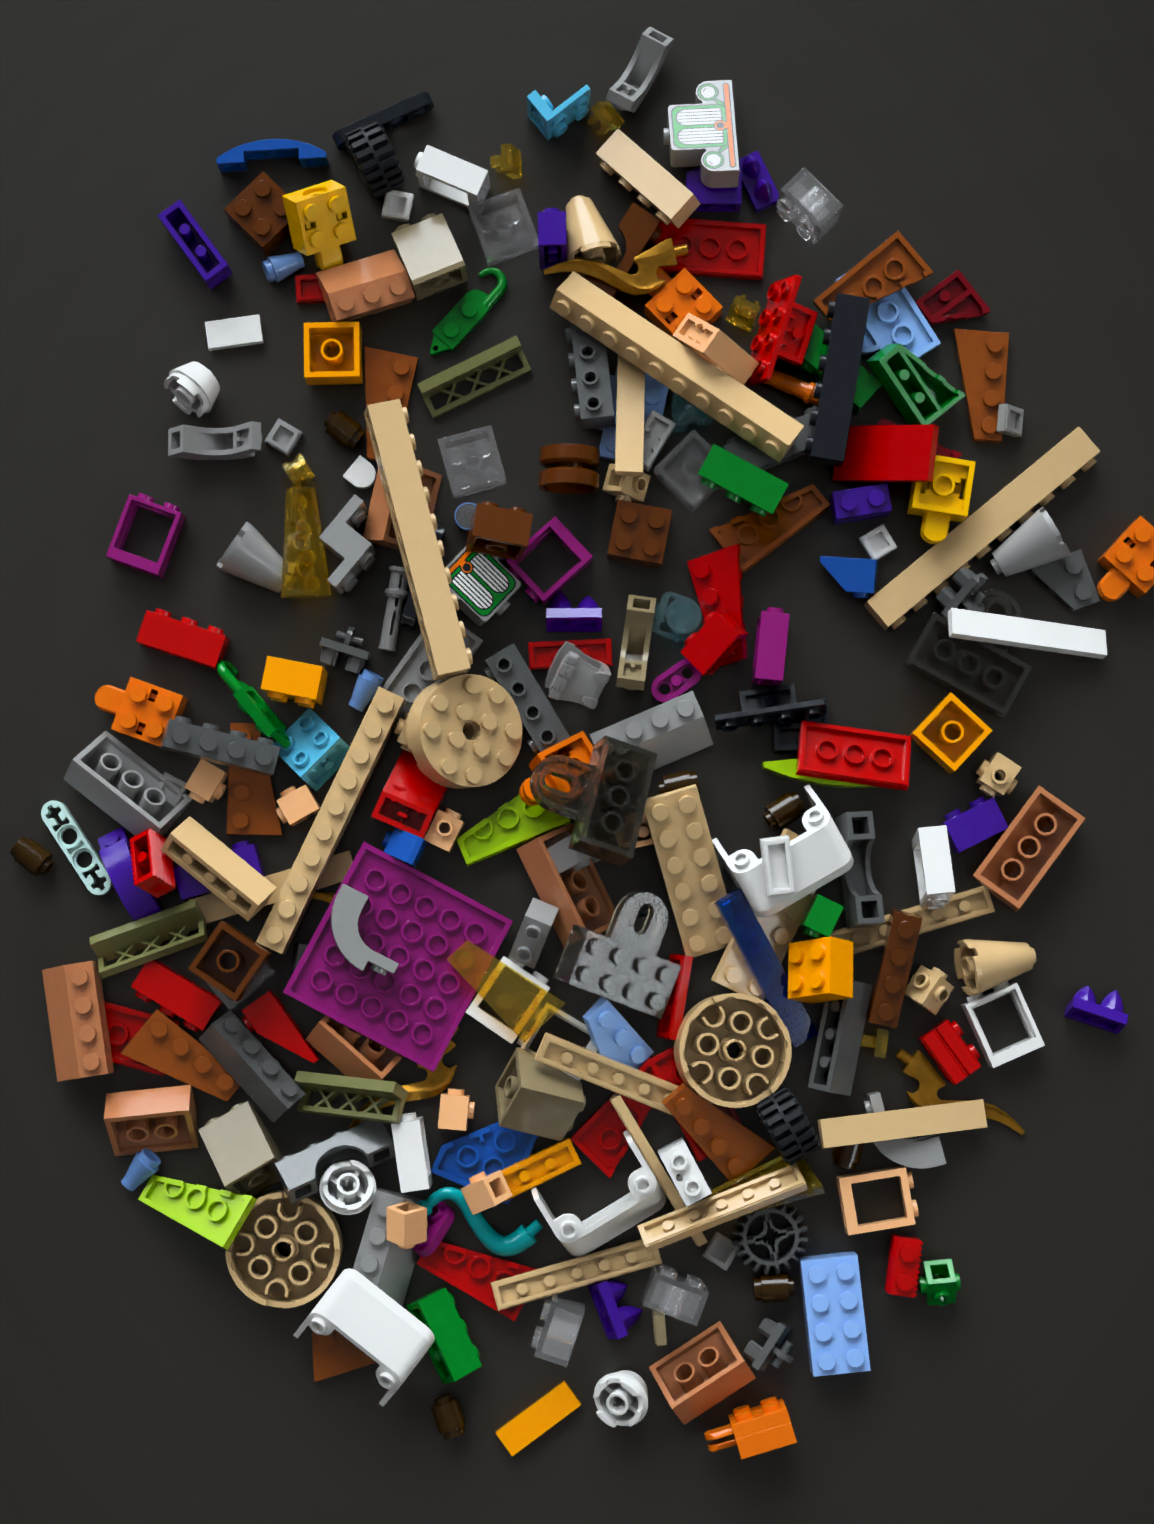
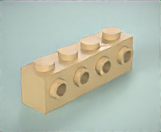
M619 129L596 152L602 161L599 166L610 176L614 173L619 176V184L629 193L635 190L639 194L637 199L647 209L653 206L658 211L655 215L667 226L671 222L679 229L701 204L690 190Z
M190 816L169 834L161 848V851L246 921H249L267 904L277 888Z

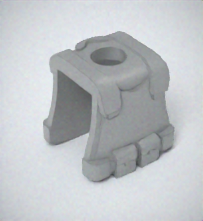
M565 641L557 651L549 667L545 687L549 688L548 697L554 700L571 701L595 709L599 702L598 699L611 677V672L605 663L589 657L575 647L574 644Z

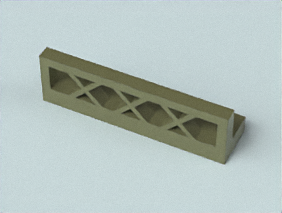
M516 335L417 385L432 418L435 419L531 372L532 369ZM518 355L523 368L515 372L504 369L506 360ZM501 363L500 367L494 366L496 364ZM486 369L498 372L496 380L490 384L479 381L482 371ZM477 374L476 379L470 378ZM462 381L474 384L471 393L466 396L454 393L457 384ZM477 385L482 386V388L476 390ZM452 386L451 391L445 390ZM437 393L448 395L449 398L446 405L435 410L429 397Z
M195 899L89 937L90 946L98 958V971L102 979L208 940L206 919ZM199 929V933L186 937L190 931ZM172 939L167 945L160 946L163 941ZM145 949L142 954L133 956L138 950ZM119 958L116 963L107 966L106 962Z
M297 1071L294 1080L305 1092V1095L299 1101L297 1110L310 1114L399 1124L408 1091L393 1081ZM319 1092L323 1099L314 1106L308 1105L311 1093ZM344 1095L348 1102L335 1109L331 1102L338 1096ZM364 1098H369L372 1105L363 1112L358 1111L355 1105ZM389 1101H396L392 1115L382 1113L380 1107Z

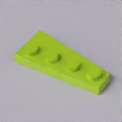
M518 795L510 802L503 804L495 813L488 818H484L456 840L467 866H470L569 825L571 822L566 810L563 809L556 812L549 799L537 805L529 806Z
M157 1175L151 1176L138 1198L139 1201L226 1250L231 1246L257 1201L253 1196L235 1194L222 1189H212L199 1184H189L184 1181Z

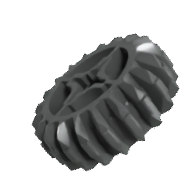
M784 1199L780 1202L779 1207L776 1206V1203L743 1215L745 1216L744 1220L740 1218L734 1219V1222L741 1226V1229L734 1228L731 1230L733 1235L740 1236V1238L732 1241L733 1246L742 1245V1248L736 1252V1255L741 1257L747 1254L743 1260L745 1266L755 1261L752 1268L755 1272L759 1270L761 1265H764L763 1273L765 1275L769 1274L770 1266L774 1267L776 1274H780L779 1265L782 1263L787 1270H790L791 1266L787 1261L791 1258L795 1263H798L799 1258L794 1253L798 1251L804 1254L806 1251L805 1248L799 1245V1242H808V1237L800 1235L801 1232L807 1231L808 1228L806 1225H797L804 1217L802 1214L793 1217L797 1210L794 1205L786 1211L787 1201ZM769 1213H777L789 1220L791 1226L786 1228L784 1226H774ZM761 1215L762 1226L760 1230L747 1236L749 1225L756 1217ZM767 1222L773 1233L775 1231L778 1232L777 1235L773 1236V1249L767 1239H762V1236L767 1234ZM793 1235L789 1248L779 1256V1242ZM754 1243L755 1245H766L770 1258L756 1255L750 1250L748 1245Z

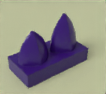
M758 150L739 158L742 186L755 212L757 213L779 203L781 197Z
M559 591L551 600L549 608H546V631L602 632V608H599L590 596L582 599L577 608H572L566 595Z
M1089 986L1077 991L1073 999L1066 1006L1064 1017L1114 1034H1118L1126 1026L1128 1014L1124 1013L1123 1002L1117 990L1110 992L1104 998L1101 1005L1096 1004L1095 995Z
M616 1280L600 1281L588 1285L607 1339H620L627 1336V1331L634 1326L642 1313V1309L633 1306L617 1307V1303L626 1292L627 1285Z

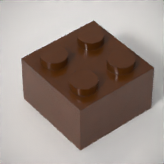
M263 171L224 211L228 219L267 257L290 235L282 198V195H286V193Z
M618 500L607 559L661 570L673 510Z
M494 502L477 503L470 519L465 551L520 561L528 547L533 514L526 513L525 509L519 507H511L510 509L500 508Z
M220 921L188 970L234 1001H240L272 953L227 922Z

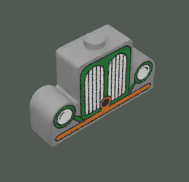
M732 80L706 81L699 84L696 88L695 104L670 105L668 107L667 128H663L664 145H669L670 165L672 167L701 166V182L709 188L738 187L740 169Z
M465 546L446 566L450 570L452 580L449 587L451 594H455L457 597L459 608L477 626H482L495 612L500 616L511 605L507 600L517 591L521 583L501 564L505 558L465 551Z

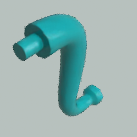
M453 1187L438 1189L426 1200L421 1199L417 1203L427 1208L428 1217L433 1212V1207L439 1202L446 1199L453 1201L459 1207L470 1228L484 1247L494 1254L505 1257L519 1254L537 1242L534 1236L544 1228L536 1219L528 1227L522 1224L511 1234L502 1236L490 1226L481 1212L472 1215L461 1190Z

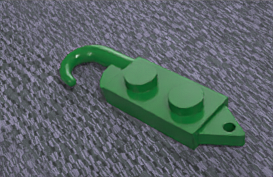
M492 267L483 269L478 274L479 277L488 274L494 275L498 280L497 286L489 295L480 290L468 291L433 329L432 334L434 336L430 350L431 356L448 350L453 352L504 295L507 289V279L501 270Z
M220 660L216 667L218 674L234 693L233 696L237 699L239 708L245 714L250 715L255 721L256 729L262 735L272 737L284 748H287L291 743L285 732V725L253 686H248L234 677V675H238V670L230 662Z

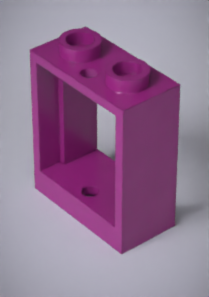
M139 493L138 497L129 494L106 557L113 562L163 579L186 517L179 512L180 507L167 502L164 503V506L153 503L154 498ZM138 508L173 520L157 563L123 551Z
M554 516L529 539L528 547L521 560L507 559L506 565L509 567L507 570L527 587L525 593L535 603L540 601L545 605L593 561V556ZM553 534L578 563L543 593L518 564L549 535Z
M768 607L767 611H761L758 617L751 678L752 685L772 687L779 686L783 682L790 614L783 613L784 609Z

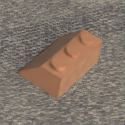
M394 249L315 273L331 322H349L411 303L415 298L407 271Z
M423 468L421 481L423 487L428 488L430 494L428 507L430 514H432L435 510L442 475ZM378 470L363 537L373 544L399 550Z
M326 1015L305 1039L345 1076L384 1080L404 1057Z
M191 1085L106 1093L104 1122L115 1156L133 1155L141 1152L144 1148L153 1152L199 1148L196 1103Z
M718 1321L649 1367L672 1410L684 1425L756 1378L721 1321Z

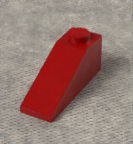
M273 990L268 991L241 1010L245 1015L242 1020L251 1032L256 1030L259 1035L312 1063H316L321 1059L312 1045L305 1040V1035Z

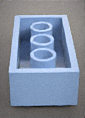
M854 1251L798 1257L809 1363L813 1377L871 1371L858 1255Z

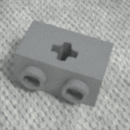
M533 897L508 958L534 969L559 908Z

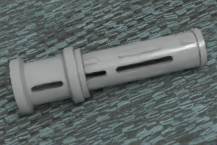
M389 566V571L391 572L389 586L384 592L388 599L378 649L396 652L395 648L404 600H407L409 593L407 592L408 581L404 567Z

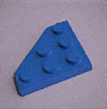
M498 1121L443 1144L431 1172L460 1185L467 1186L470 1184L469 1178L484 1171L485 1175H489L529 1157L537 1135L500 1127ZM511 1199L503 1201L502 1203L509 1205Z

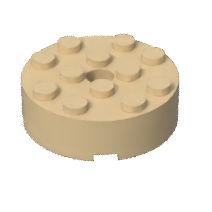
M464 674L441 679L427 686L413 702L406 724L407 745L412 750L419 770L433 782L454 789L485 786L504 776L518 757L522 743L520 713L510 694L497 682L487 677Z
M718 994L700 1001L684 1016L674 1041V1060L682 1081L703 1099L717 1106L742 1108L757 1104L779 1088L787 1075L791 1063L792 1047L787 1027H785L774 1008L763 1000L748 994ZM732 1042L737 1043L739 1047V1053L736 1058H731L727 1052V1047Z
M284 1190L272 1191L257 1198L256 1203L231 1246L225 1251L229 1273L237 1287L253 1301L264 1306L278 1308L297 1307L310 1302L320 1295L335 1277L343 1255V1237L340 1225L333 1212L315 1196L311 1195L291 1204ZM286 1242L290 1244L291 1254L289 1256L281 1255L277 1250L278 1243Z

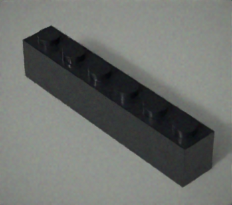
M837 293L834 301H829L826 318H831L830 328L824 329L822 344L827 345L825 355H820L817 370L822 372L821 382L815 383L813 398L818 399L816 409H811L809 426H813L812 437L807 436L804 453H809L808 462L841 467L844 462L870 298Z

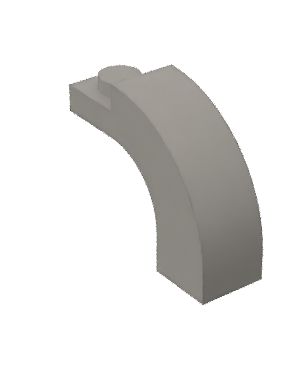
M652 27L646 29L640 37L626 70L620 79L609 89L605 99L612 102V105L617 109L634 113L657 77L674 39Z
M250 421L227 428H204L183 424L168 429V456L193 460H234L253 457L255 452L261 450L263 440L261 423Z
M342 884L331 910V931L338 950L351 965L360 971H363L367 962L372 963L371 970L383 976H386L387 972L394 974L399 963L370 949L359 935V915L369 896Z
M875 1091L866 1094L868 1101L863 1102L866 1114L885 1111L880 1092ZM936 1134L919 1139L901 1138L871 1142L884 1156L905 1167L925 1169L947 1164L940 1138Z

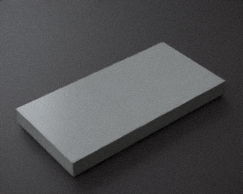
M465 628L466 637L463 638L465 648H470L473 657L484 641ZM421 633L382 687L406 700L400 718H403L405 712L409 713L413 702L427 686L439 681L433 680Z

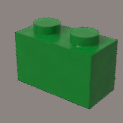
M819 894L814 895L799 925L804 928L803 934L812 939L829 937L844 906Z

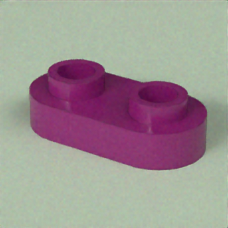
M683 659L653 681L651 694L657 702L665 703L681 696L695 686L701 678V673L687 659ZM684 669L691 670L692 677L689 679L684 678L682 671ZM662 685H667L670 688V692L667 695L660 693L659 688Z
M445 1202L436 1204L433 1207V1212L427 1217V1241L415 1244V1247L411 1249L421 1257L431 1255L452 1225L455 1218L454 1210Z

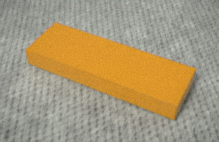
M568 1137L502 1169L501 1172L513 1195L504 1201L581 1165L582 1163L570 1138Z
M564 1380L496 1431V1435L511 1456H514L581 1406V1402Z

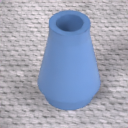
M297 251L290 254L269 256L267 260L262 262V267L269 283L273 281L278 283L298 269L305 267L301 253Z
M364 668L362 674H358L352 697L348 704L363 712L368 703L374 698L378 687H383L381 684L384 679Z
M146 1148L141 1152H137L121 1180L122 1185L130 1191H135L139 1185L159 1170L160 1158L153 1151Z

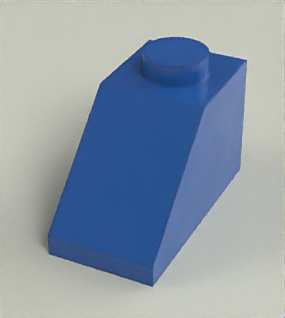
M820 556L821 564L846 592H852V597L869 598V593H876L879 559Z
M396 827L393 832H387L382 842V846L386 847L384 850L386 854L416 868L427 845L425 839Z

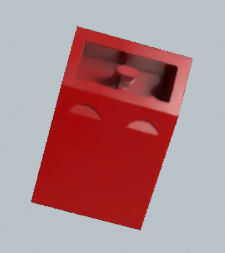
M403 749L381 792L371 817L424 839L448 787L441 786L426 777L416 764L418 763L413 753Z

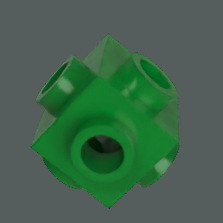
M952 1259L923 1261V1277H919L918 1286L920 1295L925 1294L927 1306L956 1303V1291H961L959 1274L954 1272Z

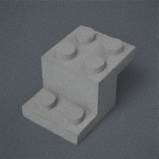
M355 494L319 536L323 545L342 560L341 564L327 579L331 587L340 595L344 591L349 593L357 584L358 579L356 577L362 570L366 572L376 560L374 557L376 552L372 544L354 530V528H361L366 522V514L368 512L364 501Z

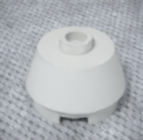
M195 361L171 370L169 377L164 381V388H170L175 395L172 401L186 414L190 415L192 412H195L198 417L211 411L220 391V385L213 373Z
M356 1160L341 1161L332 1164L324 1172L319 1185L320 1196L324 1204L338 1214H357L365 1210L372 1203L376 1192V1181L372 1172L363 1163Z
M629 1370L610 1373L603 1376L595 1386L593 1398L598 1409L596 1413L607 1425L611 1427H616V1425L631 1427L640 1422L646 1415L648 1409V1389L645 1381L637 1373Z

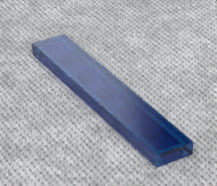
M737 888L714 902L767 1002L775 1009L785 1027H787L791 1046L796 1048L818 1034L802 1002L788 999V976L742 890Z

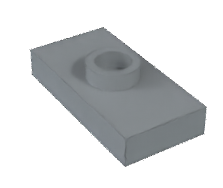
M652 410L644 423L643 469L647 472L676 426V423Z

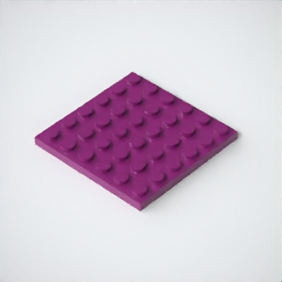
M363 842L283 993L434 1072L513 921L372 845ZM342 884L369 896L359 915V935L370 949L399 963L394 974L387 972L386 976H383L370 969L372 965L370 962H367L364 970L360 971L351 965L338 950L331 931V910Z

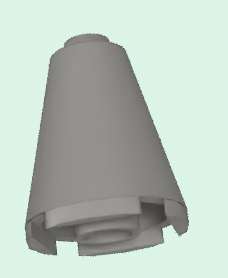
M1042 507L992 552L994 558L990 560V563L998 575L1003 572L1005 577L1067 558L1071 555V552L1066 543H1063L1061 534L1051 517Z
M247 521L215 566L221 571L276 593H279L282 589L287 592L296 579L292 576L294 570L255 527Z

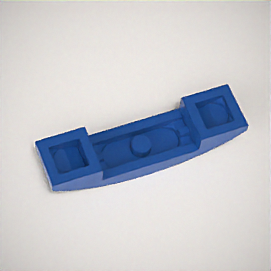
M266 139L249 142L232 148L216 158L217 166L221 173L248 171L247 160L299 157L302 168L329 166L326 151L308 143L289 139Z

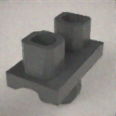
M963 567L952 578L962 589L956 593L950 586H947L936 596V599L945 608L941 614L948 618V611L951 608L962 609L966 606L964 610L983 612L985 607L981 601L985 598V595L980 591L975 596L974 594L988 578L983 573L976 575L968 568Z
M352 626L349 627L347 633L338 630L336 632L335 638L344 641V644L321 637L319 644L322 648L321 664L335 667L339 654L348 656L345 671L356 675L362 672L366 662L370 663L372 655L368 651L352 647V644L362 646L364 638L355 636L356 628Z
M764 1318L758 1327V1331L768 1337L765 1345L762 1347L751 1340L743 1351L746 1357L753 1362L751 1366L758 1371H765L775 1354L776 1357L771 1365L777 1369L783 1360L791 1364L794 1358L788 1352L793 1344L786 1340L781 1348L780 1346L792 1328L785 1323Z

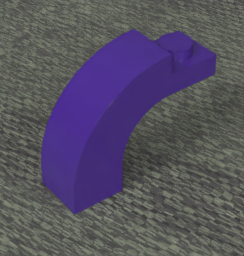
M123 826L98 838L101 848L99 853L105 869L133 921L163 911L159 898L152 896L133 884L134 876L132 873L134 871H132V857L130 856L132 852H130L131 847H129L131 843Z

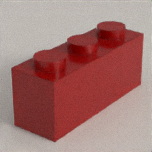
M156 608L155 612L146 610L136 639L137 643L217 670V664L220 660H223L230 641L227 636L223 635L224 630L210 625L208 629L198 627L197 621L182 617L181 621L171 618L172 613Z
M156 959L144 964L131 985L133 989L137 990L135 995L147 1003H150L151 1000L161 1005L160 1011L174 1018L175 1014L185 1020L183 1025L195 1032H198L199 1029L202 1031L207 1030L224 1003V1000Z

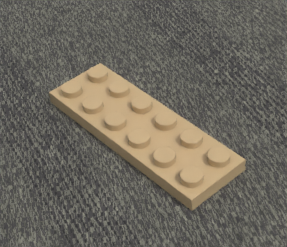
M696 784L641 800L685 956L697 957L726 948L736 925Z
M785 828L780 835H788L790 841L800 836ZM816 890L769 917L757 916L749 904H747L711 980L736 993L748 994L764 1000L789 948V943L792 942Z

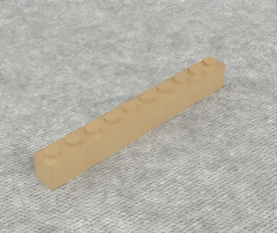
M573 271L556 289L549 307L550 309L780 463L796 442L804 425Z
M400 399L367 405L364 416L433 680L436 681L466 674L471 668L470 665L473 664V657L470 648H465L463 638L466 637V631L463 622L458 621L456 611L459 610L456 595L451 594L450 591L451 574L449 568L444 567L443 564L444 547L442 541H437L436 538L437 521L434 513L430 514L429 511L430 494L428 488L422 485L423 468L421 461L416 460L413 451L416 450V441L414 435L408 432L409 415L407 408L402 407Z
M1078 426L952 530L942 542L935 544L871 597L863 606L884 630L890 626L895 630L907 620L904 614L911 609L915 612L928 602L925 598L932 591L936 594L940 593L941 590L949 585L947 579L954 573L956 574L963 567L970 568L971 566L968 562L976 556L978 559H981L992 549L989 546L991 542L996 538L999 542L1004 540L1013 532L1010 527L1018 521L1022 525L1034 514L1031 509L1037 504H1040L1041 507L1045 506L1055 497L1052 493L1059 486L1064 490L1075 481L1076 478L1073 475L1078 470L1082 469L1083 472H1086L1097 462L1094 457L1100 450Z
M378 687L260 932L257 943L280 954H286L391 736L395 724L406 704V700L403 697Z

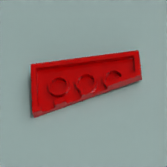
M734 544L687 561L704 619L711 612L719 611L722 614L723 611H726L745 630L742 610L744 608V597L741 593L742 568H740L739 554H741L740 544ZM746 638L720 667L747 659Z
M650 1058L638 1068V1070L653 1075L649 1066H654L663 1080H669V1077ZM621 1095L637 1124L641 1127L642 1122L652 1107ZM610 1097L570 1137V1140L609 1178L613 1175L616 1166L621 1158H623L629 1146L623 1134L627 1128L613 1107Z
M440 1242L437 1249L431 1255L426 1257L420 1256L416 1263L513 1321L516 1320L524 1304L498 1311L490 1282L536 1270L444 1242Z

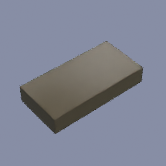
M653 1308L652 1321L655 1344L657 1346L667 1345L663 1308Z

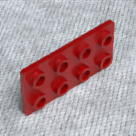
M796 274L776 281L769 287L766 296L768 302L758 321L760 325L759 331L752 340L750 347L752 350L751 356L759 362V365L744 384L748 387L770 381L777 358L796 366L802 365L818 314L816 311L795 303L802 276Z

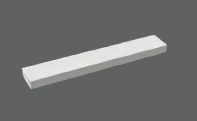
M951 608L948 611L949 637L1098 659H1104L1107 656L1105 630Z

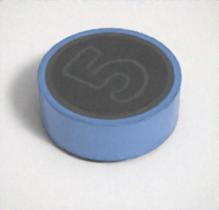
M467 502L461 504L456 509L454 518L460 529L469 531L470 519L476 504Z

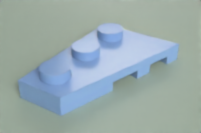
M603 996L582 1016L592 1043L596 1046L599 1054L638 1069L654 1053L614 1006Z

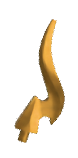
M672 238L664 240L634 257L633 263L638 268V272L634 275L596 260L581 258L555 264L543 271L544 275L574 271L600 279L625 293L643 295L656 290L666 282L665 280H659L656 275L657 269L659 267L676 266V257L688 255L687 244L673 246Z
M457 1027L453 1036L460 1030V1028ZM450 1040L434 1072L417 1063V1067L425 1069L428 1076L423 1081L401 1085L408 1091L405 1102L432 1098L447 1088L455 1074L457 1065L446 1067L442 1059L446 1053L456 1046L452 1040ZM370 1100L360 1109V1112H363L372 1105ZM389 1101L380 1109L393 1105L396 1101ZM353 1119L348 1129L358 1126L363 1120Z
M902 1048L897 1052L895 1057L905 1064L901 1072L916 1079L919 1084L917 1091L913 1093L906 1092L915 1107L969 1101L940 1100L937 1096V1091L945 1086V1082L925 1055L919 1050H916L911 1055ZM984 1102L986 1118L998 1121L1020 1135L1024 1134L1025 1131L1011 1116L995 1105Z

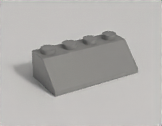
M693 691L589 735L595 751L612 777L609 781L611 788L713 745L704 715Z
M106 730L72 759L64 776V780L135 836L147 829H152L156 833H160V836H164L192 800L188 794H181L179 792L180 788L167 779L165 781L160 772ZM161 781L165 783L162 790L156 788ZM177 794L181 795L182 800L175 808L164 803L166 798L174 801Z
M378 1187L353 1269L403 1307L418 1254L412 1249H401L397 1244L386 1240V1209L388 1206L406 1201L417 1204L421 1199Z

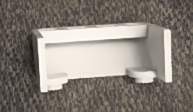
M809 784L804 786L812 808L807 810L802 818L803 826L807 832L790 841L796 893L767 897L762 858L758 859L752 851L746 849L739 850L728 856L717 838L712 840L724 868L753 912L759 917L774 915L846 873L853 866L854 860L850 849L830 813Z
M628 1130L624 1131L623 1134L642 1166L632 1172L628 1178L630 1193L581 1222L576 1215L570 1213L563 1214L555 1219L536 1187L531 1189L535 1203L555 1236L573 1256L581 1257L587 1255L658 1212L666 1203L664 1190Z
M349 1268L342 1271L293 1334L298 1339L307 1326L319 1335H330L335 1329L380 1365L376 1370L378 1382L382 1387L388 1389L379 1402L382 1407L400 1388L435 1341L433 1332L425 1324L358 1271Z

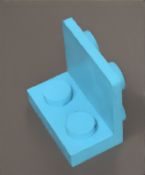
M585 85L553 111V105L545 95L540 96L534 90L527 96V116L547 140L553 136L559 137L567 130L568 124L575 119L579 121L588 114L591 89L588 85Z
M309 708L285 731L291 744L284 748L276 741L274 746L280 747L279 756L317 792L340 768L350 746Z

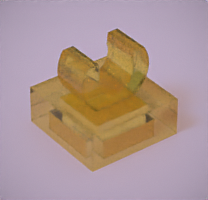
M598 101L591 108L595 115L590 116L588 119L589 125L595 124L598 120L601 122V128L596 132L597 135H605L609 130H617L625 123L609 101Z
M511 143L500 145L501 155L490 157L491 168H496V172H503L511 179L522 178L521 151Z
M744 294L741 296L736 295L725 321L750 332L761 306H759L758 301L752 303L746 300V295Z
M878 1028L877 1037L863 1035L861 1046L875 1048L874 1057L886 1058L890 1030Z

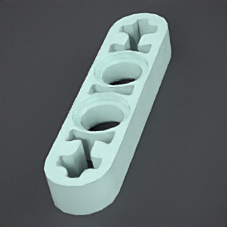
M59 801L46 802L41 809V817L87 889L95 895L108 894L112 890L113 884L105 866L67 806ZM52 806L56 809L61 808V811L58 813L60 819L63 822H66L68 819L70 823L64 824L56 830L55 827L60 826L57 819L49 818V815L52 813L50 808ZM69 828L74 829L77 833V840L73 844H66L63 841V833ZM82 852H89L92 856V863L89 867L83 868L78 864V856ZM99 866L100 870H96L95 873L99 878H106L107 881L104 882L105 888L103 890L101 888H94L93 885L96 884V879L91 874L86 877L85 873L93 871Z

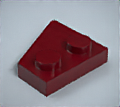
M959 269L915 301L930 326L986 316L991 311Z

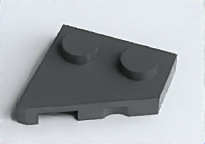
M1081 549L1072 552L1067 558L1029 569L1030 573L1034 576L1036 575L1048 586L1047 589L1054 595L1059 596L1072 612L1100 602Z

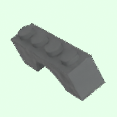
M845 812L835 818V824L850 849L854 860L851 869L841 875L847 929L875 927L885 923L882 894L875 888L871 874L870 857L872 845L875 841L873 812Z
M364 1120L356 1127L347 1131L337 1132L332 1138L321 1143H313L299 1153L283 1157L279 1162L275 1163L277 1178L290 1203L293 1204L318 1192L319 1177L330 1164L340 1160H356L368 1168L374 1167L395 1157L394 1142L382 1122Z

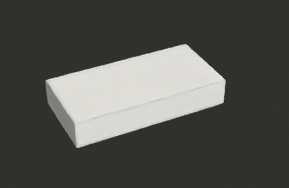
M259 314L205 322L209 351L264 343Z
M785 835L759 839L766 896L796 893L790 837Z

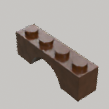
M634 202L618 225L619 232L626 242V252L622 262L616 268L628 274H631L636 267L633 263L634 257L645 252L650 243L656 244L663 232L660 229L662 226L661 219ZM589 275L585 277L586 280L614 299H616L621 291Z
M891 908L885 934L882 962L877 981L872 989L866 1018L870 1023L897 1028L923 919L918 914Z

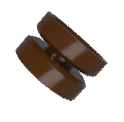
M567 443L545 445L540 448L539 462L540 465L547 469L539 472V489L559 494H587L599 490V474L592 469L600 466V449L589 445Z

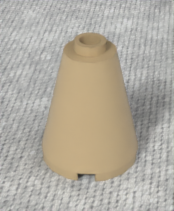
M583 195L571 198L570 202L566 205L567 260L581 258L596 260L607 265L613 261L617 264L622 256L620 247L593 201ZM578 273L580 276H587L586 274Z
M964 939L957 942L960 948L954 949L956 975L958 979L964 980L966 986L962 987L967 995H978L1032 970L1036 963L1035 950L1026 942Z

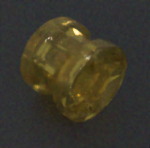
M301 453L296 455L295 460L282 464L296 488L301 486L302 481L305 479L311 480L315 477Z

